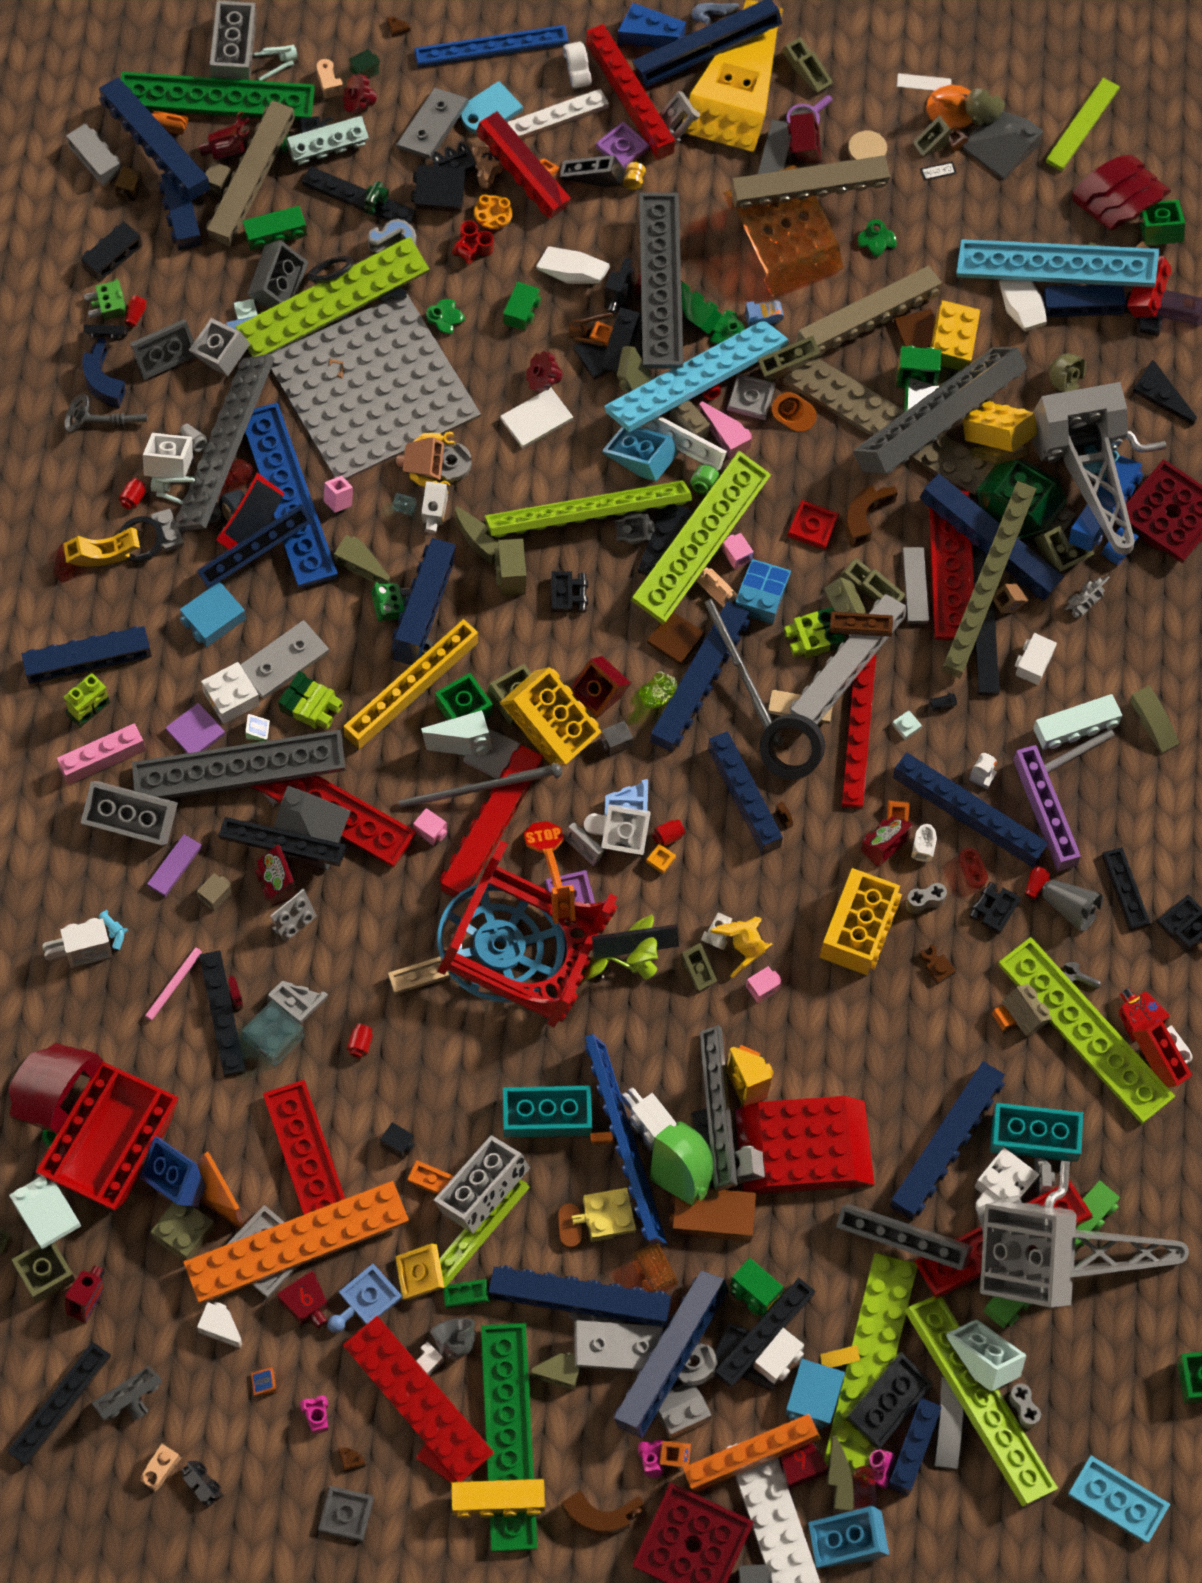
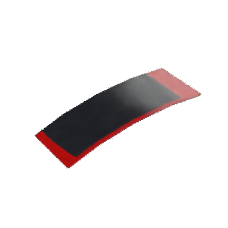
M257 473L238 508L216 540L230 549L266 526L278 508L284 492Z

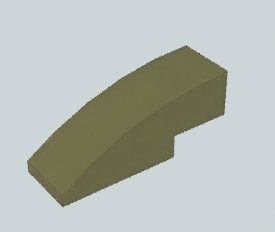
M801 37L785 45L781 50L795 71L816 93L833 84L814 51H809Z
M456 506L455 520L463 537L482 559L492 565L495 558L494 548H498V542L490 537L489 527Z
M857 558L850 561L839 576L853 581L858 592L875 602L878 599L881 600L885 594L899 602L905 596L901 590L876 569L870 570Z
M1150 685L1133 693L1129 701L1140 716L1139 722L1159 752L1163 754L1177 747L1180 743Z
M832 1436L827 1483L829 1485H836L833 1506L835 1509L853 1511L854 1494L849 1464L837 1437Z

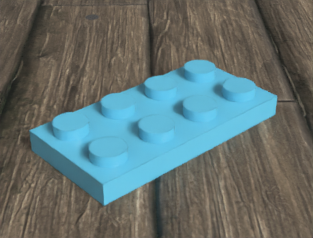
M1093 1456L1089 1457L1068 1493L1069 1497L1145 1544L1149 1543L1170 1506L1165 1500Z

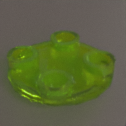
M657 672L653 679L638 691L642 704L647 708H657L664 705L674 696L677 689V681L671 675Z

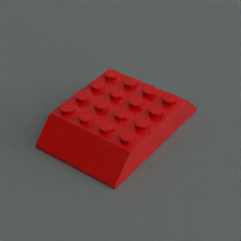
M103 1061L94 1077L90 1078L37 1168L36 1174L113 1211L117 1210L128 1199L139 1180L154 1136L162 1139L170 1126L179 1097Z
M848 1096L756 1102L735 1110L738 1150L743 1146H753L754 1149L763 1153L765 1178L742 1183L743 1192L770 1194L875 1185L865 1101Z

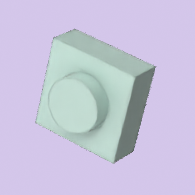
M253 299L234 303L238 320L258 315Z
M907 711L892 723V726L904 740L915 734L922 727L910 711Z

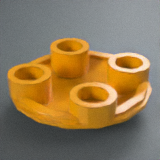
M481 195L474 207L476 221L488 229L505 227L512 218V208L509 199L496 195Z

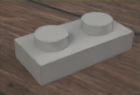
M166 509L151 514V518L156 520L163 529L164 541L162 547L164 552L183 547L184 541L179 529L175 528L176 522L171 510Z
M572 823L568 826L564 839L591 865H596L600 861L604 849L577 824Z

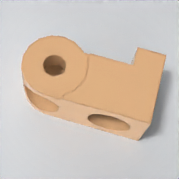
M328 59L320 60L317 63V76L324 99L343 95V84L341 78L335 79L332 61Z
M161 1444L146 1466L147 1468L143 1472L140 1482L157 1491L174 1466L181 1460V1456Z

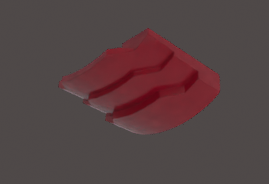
M1132 154L1114 158L1098 167L1077 186L1072 195L1074 203L1110 231H1113L1126 221L1136 218L1147 208L1162 201L1163 197L1171 193V190L1161 183L1158 177L1148 171L1144 163Z
M54 1043L46 1049L32 1052L22 1063L8 1088L12 1102L9 1116L58 1134L69 1116L60 1108L62 1102L78 1077L83 1075L92 1079L104 1060L97 1053L71 1046L68 1047L59 1043Z

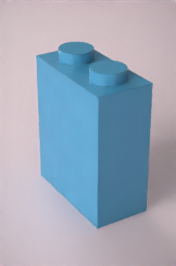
M220 581L180 609V621L186 629L190 628L198 643L202 642L206 647L246 620L245 610Z
M802 1359L785 1415L789 1416V1419L793 1421L810 1414L817 1429L829 1428L845 1372Z

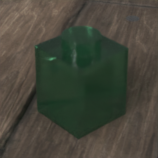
M369 48L349 58V70L353 75L362 74L369 79L379 74L380 60L376 54H372Z

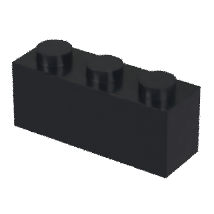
M125 222L115 226L110 234L105 238H101L96 246L83 254L81 257L83 269L100 283L142 247L141 235Z

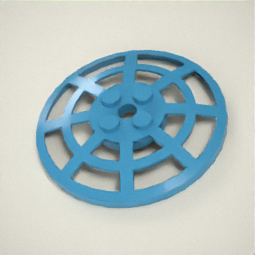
M488 884L481 898L482 906L477 907L472 917L473 919L479 914L484 913L486 923L479 930L469 924L466 932L474 937L473 948L462 949L460 946L457 953L464 957L476 956L483 966L492 970L502 971L504 976L518 982L528 980L536 971L548 975L546 980L554 976L561 967L565 953V937L559 924H554L552 917L541 910L549 920L552 928L540 932L535 922L524 913L528 903L521 900L517 908L506 904H491L488 891L502 890ZM473 885L460 892L445 908L437 931V946L441 960L446 953L443 947L445 924L449 919L455 925H459L462 918L455 914L453 910L463 900L474 894L477 885ZM493 911H503L513 915L508 922L495 920ZM520 919L523 920L533 934L523 936L516 927ZM555 936L557 955L555 964L551 968L541 964L544 953L543 940ZM494 942H502L505 948L502 950L497 949L494 946ZM536 942L537 954L534 961L523 955L525 945ZM518 963L530 968L524 975L514 979L511 968L515 967ZM447 970L450 976L462 988L475 996L494 1002H512L504 997L478 991L479 985L472 982L469 986L458 975ZM538 988L533 990L534 992L540 993V989Z

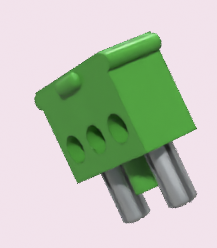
M115 279L113 282L97 285L96 292L84 294L85 301L99 299L91 302L93 308H100L88 311L89 318L103 315L104 320L119 316L126 317L127 309L118 279Z

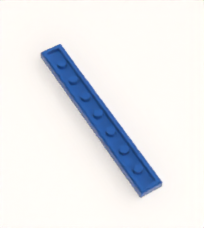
M565 25L417 47L414 48L417 67L420 68L568 44L569 40Z

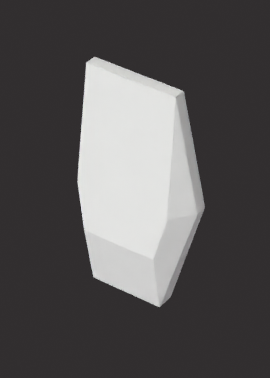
M547 247L536 268L567 284H600L610 266L609 263L582 252Z
M999 281L1006 313L1024 331L1035 330L1038 327L1047 325L1044 299L1032 281Z

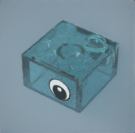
M273 1000L242 1030L243 1039L274 1067L305 1037L304 1027Z

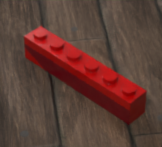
M498 111L479 122L476 129L479 139L487 144L490 152L497 156L504 169L513 175L515 182L523 187L527 196L538 205L542 214H545L550 219L567 208L571 199Z

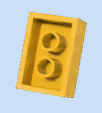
M942 300L936 312L930 346L941 350V366L961 371L971 363L980 315L979 309Z
M992 401L983 403L982 406L971 411L969 415L962 419L966 441L1011 452L1038 434L1034 412L1013 408L1009 405L995 404Z

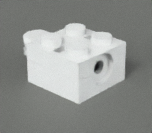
M609 804L607 816L595 813L589 814L585 818L584 828L590 834L603 836L601 848L643 855L651 812Z
M103 918L89 919L86 923L79 925L69 924L65 928L60 929L62 938L45 942L42 945L45 959L53 960L67 956L71 968L113 957Z
M631 1087L628 1090V1094L624 1092L621 1095L622 1101L631 1111L629 1125L635 1134L639 1133L644 1139L643 1144L649 1151L653 1150L654 1139L663 1129L669 1125L677 1126L674 1119L653 1093L642 1099L636 1090Z
M1003 1148L977 1180L974 1188L981 1192L982 1195L978 1198L976 1207L1018 1195L1022 1200L1036 1182L1039 1174L1007 1149Z

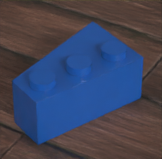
M632 3L618 30L617 45L623 46V43L635 44V47L647 45L659 49L685 36L686 22Z

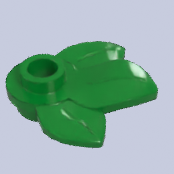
M879 219L869 221L866 229L859 234L857 240L858 247L868 246L876 258L883 253L886 247L896 248L897 245L894 233L886 229L885 224ZM873 226H878L880 230L875 231Z
M452 299L440 300L437 305L430 306L426 311L427 320L431 324L436 325L438 330L446 334H452L453 325L464 322L465 316L460 310L455 308L456 302Z
M731 310L723 312L722 317L712 329L714 333L710 338V342L719 344L744 331V325L738 320L735 312Z

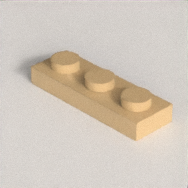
M440 957L388 973L395 995L451 978L448 972L445 975L437 972L442 962Z

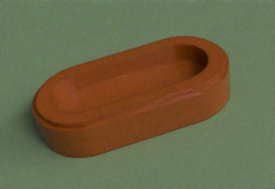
M565 1204L558 1212L560 1242L569 1249L579 1246L582 1240L581 1223L574 1225L572 1223V1215H580L579 1208L574 1204Z

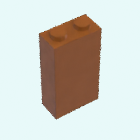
M709 1188L704 1199L698 1200L693 1206L671 1193L670 1205L674 1206V1214L669 1213L668 1227H672V1234L751 1242L756 1193L730 1190L718 1192L715 1189Z

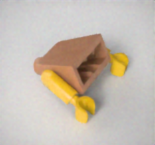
M446 432L444 436H441L440 433L421 434L413 442L406 444L404 455H398L396 458L397 466L403 467V471L409 474L410 479L419 486L425 487L426 481L438 483L437 480L441 479L444 444L448 447L454 446L455 441L446 440L447 438H454V434L452 432ZM447 481L440 482L442 484H447V486H450L449 482Z

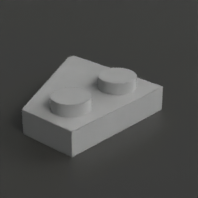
M1034 1158L1035 1171L1039 1174L1035 1182L1036 1197L1050 1191L1051 1187L1055 1184V1173L1051 1172V1165L1044 1158Z

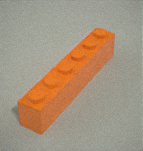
M807 1414L683 1467L690 1488L696 1493L816 1442L821 1438L810 1414Z

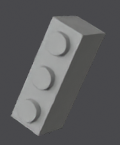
M85 123L66 135L68 147L102 186L119 176L121 161L116 155L113 156L110 153L108 145L99 140L98 134L93 128L90 129Z

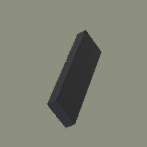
M1123 847L1103 852L1102 858L1129 931L1150 926V919Z
M676 924L591 936L594 959L631 954L642 941L650 937L656 939L657 950L679 947L678 927Z

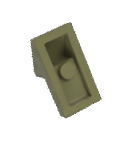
M701 943L681 953L682 968L689 972L696 990L700 991L717 982Z

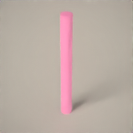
M194 948L146 1013L145 1017L150 1021L154 1019L199 958V954L202 953L200 949Z

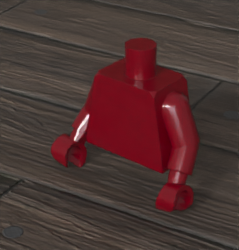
M240 111L236 115L237 121L235 124L233 123L230 127L209 134L208 142L198 145L201 156L212 153L214 159H219L244 152L243 137L248 134L249 129L245 133H241L240 130L244 124L248 123L249 117L240 121V115L244 114L243 111Z

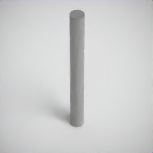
M1109 729L1045 764L1047 773L1114 736V732L1112 729Z

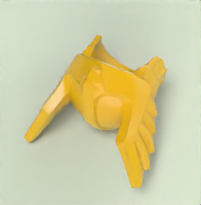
M755 916L746 922L724 923L711 929V933L733 936L732 943L734 948L745 956V960L730 975L732 978L736 977L754 960L763 955L769 946L773 945L772 943H765L758 934L756 928L762 920L760 917Z

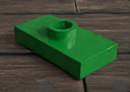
M487 1279L449 1284L446 1288H443L446 1309L490 1302Z

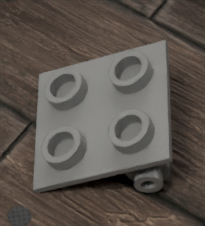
M1098 577L1093 582L1088 581L1081 587L1083 591L1073 595L1068 600L1069 604L1064 610L1072 609V615L1075 618L1082 617L1092 607L1091 605H1094L1104 595L1105 590L1101 586L1110 577L1102 579Z
M304 889L270 916L275 925L272 929L277 935H280L285 943L317 917Z

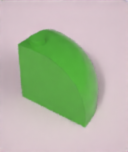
M677 1122V1126H667L654 1139L649 1180L693 1206L698 1200L704 1199L707 1190L711 1186L713 1180V1158L704 1138L687 1124Z

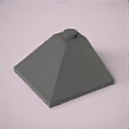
M1003 111L995 122L979 125L967 137L968 142L961 148L1004 180L1041 144L1044 131L1028 119Z
M287 786L274 828L339 843L351 811L307 792ZM287 855L289 857L298 859L300 861L309 863L311 865L317 866L325 870H328L330 867V864H325L317 861Z

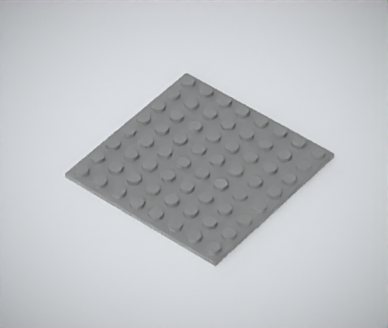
M408 294L407 298L388 299L270 354L275 358L271 367L272 373L335 478L342 476L346 480L404 453L406 444L413 442L423 433H440L442 435L481 416V413ZM329 358L344 362L342 379L337 377V374L341 371L342 364L332 362L329 366Z

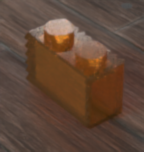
M659 1243L651 1244L634 1253L632 1265L636 1273L640 1272L644 1278L642 1285L646 1292H665L677 1286L678 1280Z

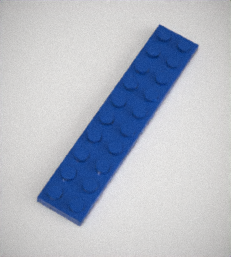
M276 402L255 408L245 435L258 473L284 492V496L273 515L274 519H277L295 506L302 504L313 520L312 523L282 541L298 589L338 578V573L279 404Z
M594 1034L585 1036L587 1044L584 1047L587 1055L591 1056L593 1061L591 1070L594 1076L598 1077L599 1084H597V1089L600 1096L604 1097L606 1104L603 1105L606 1116L610 1117L612 1122L609 1125L613 1137L617 1138L618 1145H616V1150L619 1157L623 1158L625 1165L622 1166L625 1177L629 1178L631 1183L629 1192L637 1202L635 1211L638 1218L642 1219L644 1225L641 1228L645 1240L650 1241L651 1244L659 1248L668 1246L633 1131L629 1125L630 1122L621 1099V1093L606 1045Z

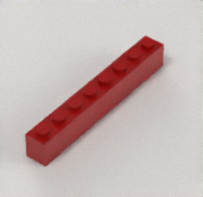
M601 24L587 30L586 46L643 139L650 145V150L656 160L674 154V137L605 25Z
M521 745L518 751H513L509 759L510 765L508 768L504 767L499 778L508 777L509 774L541 768L543 765V755ZM534 780L491 789L489 794L491 797L488 802L485 801L482 804L479 812L481 815L478 820H473L469 829L471 830L468 837H463L459 846L461 848L458 854L454 853L449 863L451 865L449 870L444 871L440 877L439 882L441 883L442 892L456 897L460 892L474 885Z

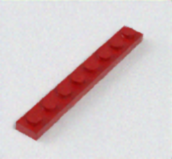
M876 654L853 680L842 807L863 808Z

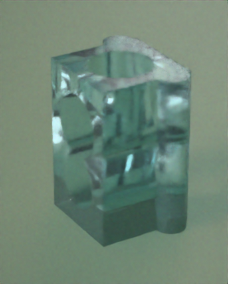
M396 493L392 509L412 515L417 503L416 498Z

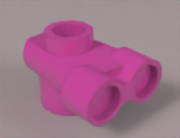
M326 1396L302 1400L300 1402L301 1411L303 1414H306L312 1434L327 1432L326 1409L329 1406Z
M658 1439L651 1443L641 1442L638 1444V1455L642 1457L644 1474L647 1477L658 1478L664 1472V1467L660 1464L663 1440Z
M875 1450L869 1458L872 1467L870 1471H867L863 1480L869 1484L887 1488L890 1481V1472L894 1468L895 1455L885 1450Z

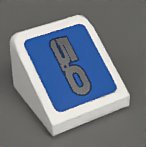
M248 715L246 739L267 741L270 720Z

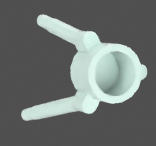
M295 46L264 48L262 52L254 53L255 57L279 54L280 60L286 62L266 73L258 80L263 81L284 68L293 66V61L298 59Z
M185 476V478L152 477L151 491L157 492V497H163L182 505V500L166 494L165 491L170 490V482H194L195 479L189 476Z

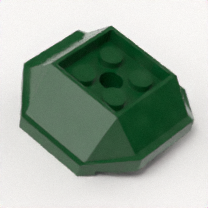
M998 460L976 490L978 506L997 522L1001 523L1017 481L1037 489L1017 538L1020 541H1024V539L1034 538L1048 531L1067 503L1059 480L1026 460Z

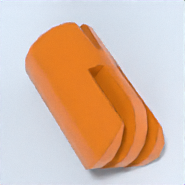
M153 111L152 114L168 133L182 135L188 124L186 116Z

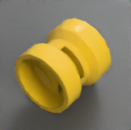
M636 162L629 163L626 167L627 174L623 179L624 186L633 190L640 189L643 183L642 177H644L646 172L645 166Z

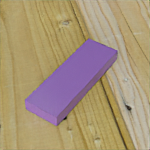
M183 834L147 883L148 887L166 897L198 854L202 845Z

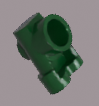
M375 181L373 186H368L367 197L364 201L366 205L364 212L367 215L374 214L378 202L385 204L387 201L389 189L384 188L382 182Z

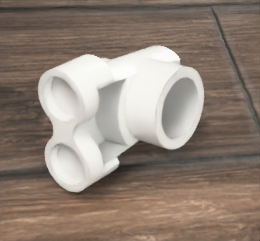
M718 912L707 932L704 931L701 940L724 950L728 942L726 940L727 936L711 933V929L716 928L719 921H722L723 924H730L732 918Z

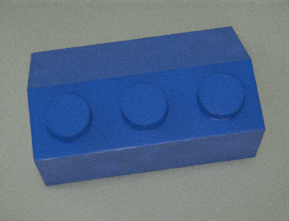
M154 1136L139 1177L177 1205L198 1207L205 1184L197 1164L159 1137Z

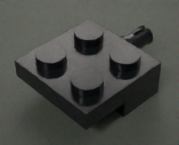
M624 258L619 273L613 271L610 273L605 287L604 308L607 309V313H613L614 315L615 312H619L621 306L626 305L628 289L631 290L634 281L632 277L635 268L632 267V259Z
M1188 894L1157 921V924L1186 953L1195 945L1202 943V907Z

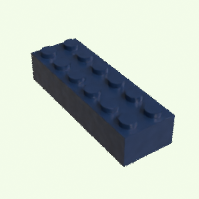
M432 538L430 544L425 545L423 561H420L417 567V578H413L410 588L412 590L411 594L407 595L404 607H406L405 611L400 613L398 629L395 628L392 636L391 651L394 652V661L412 665L421 657L453 568L455 544Z

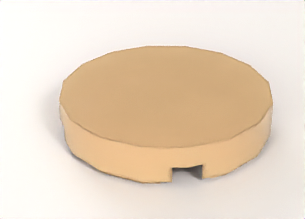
M865 130L858 132L849 141L848 153L852 160L886 156V141L880 134L874 131Z

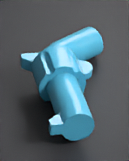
M106 909L98 917L100 919L103 918L104 924L108 927L109 937L115 938L112 948L120 950L124 934L128 929L123 928L118 922H114L108 915L109 911Z

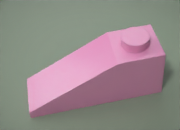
M704 402L699 403L698 411L707 419V422H710L709 430L722 449L727 451L726 455L729 459L733 458L738 451L744 452L750 449L752 435L748 429H745L740 422Z

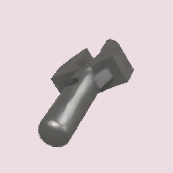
M1076 962L1064 964L1063 968L1073 972L1072 975L1063 972L1071 982L1080 981L1096 989L1100 987L1101 981L1080 972V964Z

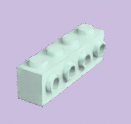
M359 116L287 137L286 143L292 162H298L301 165L309 162V159L317 157V159L325 158L328 156V153L333 151L338 154L347 151L346 148L354 146V148L362 147L369 137L363 118Z
M1110 694L1037 719L1033 729L1043 750L1047 748L1055 749L1064 742L1069 741L1072 743L1079 740L1082 736H1093L1102 729L1107 728L1109 730L1117 727L1122 713L1113 695Z

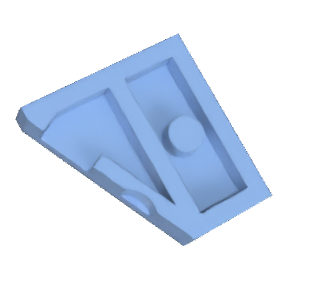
M648 779L642 780L640 784L635 786H628L619 792L606 795L605 815L607 816L609 804L647 811Z

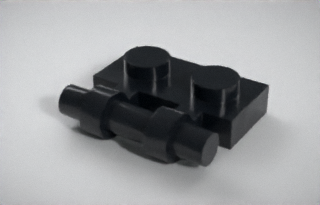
M85 324L84 333L89 334V337L109 335V338H121V336L128 335V328L119 325Z
M572 571L551 572V612H572V605H578L579 613L587 611L589 598L586 596V589H588L586 573H579L578 579H572ZM572 588L578 589V595H572Z
M989 882L987 887H984L980 892L979 900L972 905L969 918L976 920L979 915H983L984 919L981 924L1000 934L1020 903L1021 897L1004 887L998 894L994 891L997 885ZM988 900L994 901L990 909L985 907Z

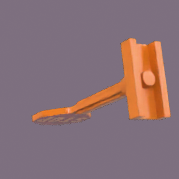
M548 821L533 823L524 832V839L527 847L544 853L554 887L551 888L553 922L557 924L558 918L570 917L571 921H575L573 885H562L553 851L564 841L562 829Z

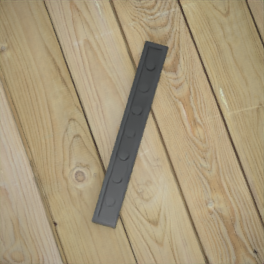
M716 1025L699 1032L710 1149L713 1158L714 1189L719 1192L737 1186L723 1034L722 1027Z

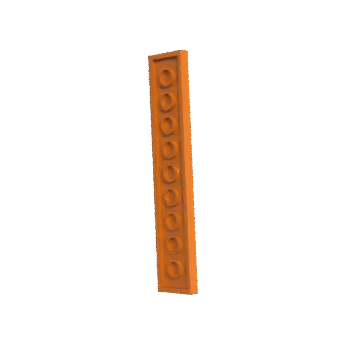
M390 1181L183 1262L199 1304H202L408 1224L409 1219L393 1181Z

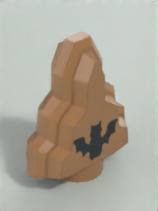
M485 144L484 146L472 147L471 153L476 162L475 169L478 171L477 179L480 188L488 189L494 182L495 175L501 173L503 166L497 156H494L487 144Z

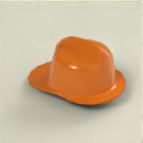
M791 392L783 393L773 401V416L790 429L804 432L815 424V408L797 394Z

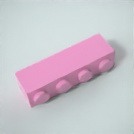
M134 723L62 755L57 760L67 784L70 785L144 752L145 746Z

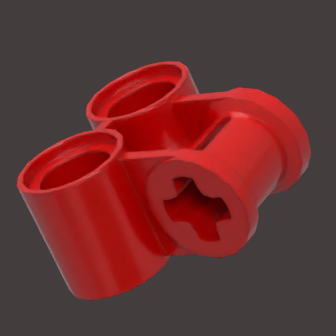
M465 221L461 224L460 240L452 250L454 256L458 255L465 260L466 264L470 265L478 254L489 256L493 253L494 237L490 232L481 231L478 233V226L473 221Z

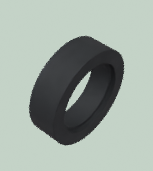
M786 714L776 718L765 729L760 739L759 750L763 763L773 774L784 779L794 780L809 775L818 766L824 756L825 740L822 731L814 721L800 714ZM784 728H796L804 732L809 738L812 747L809 760L804 764L796 766L782 762L776 756L773 749V740L778 731Z

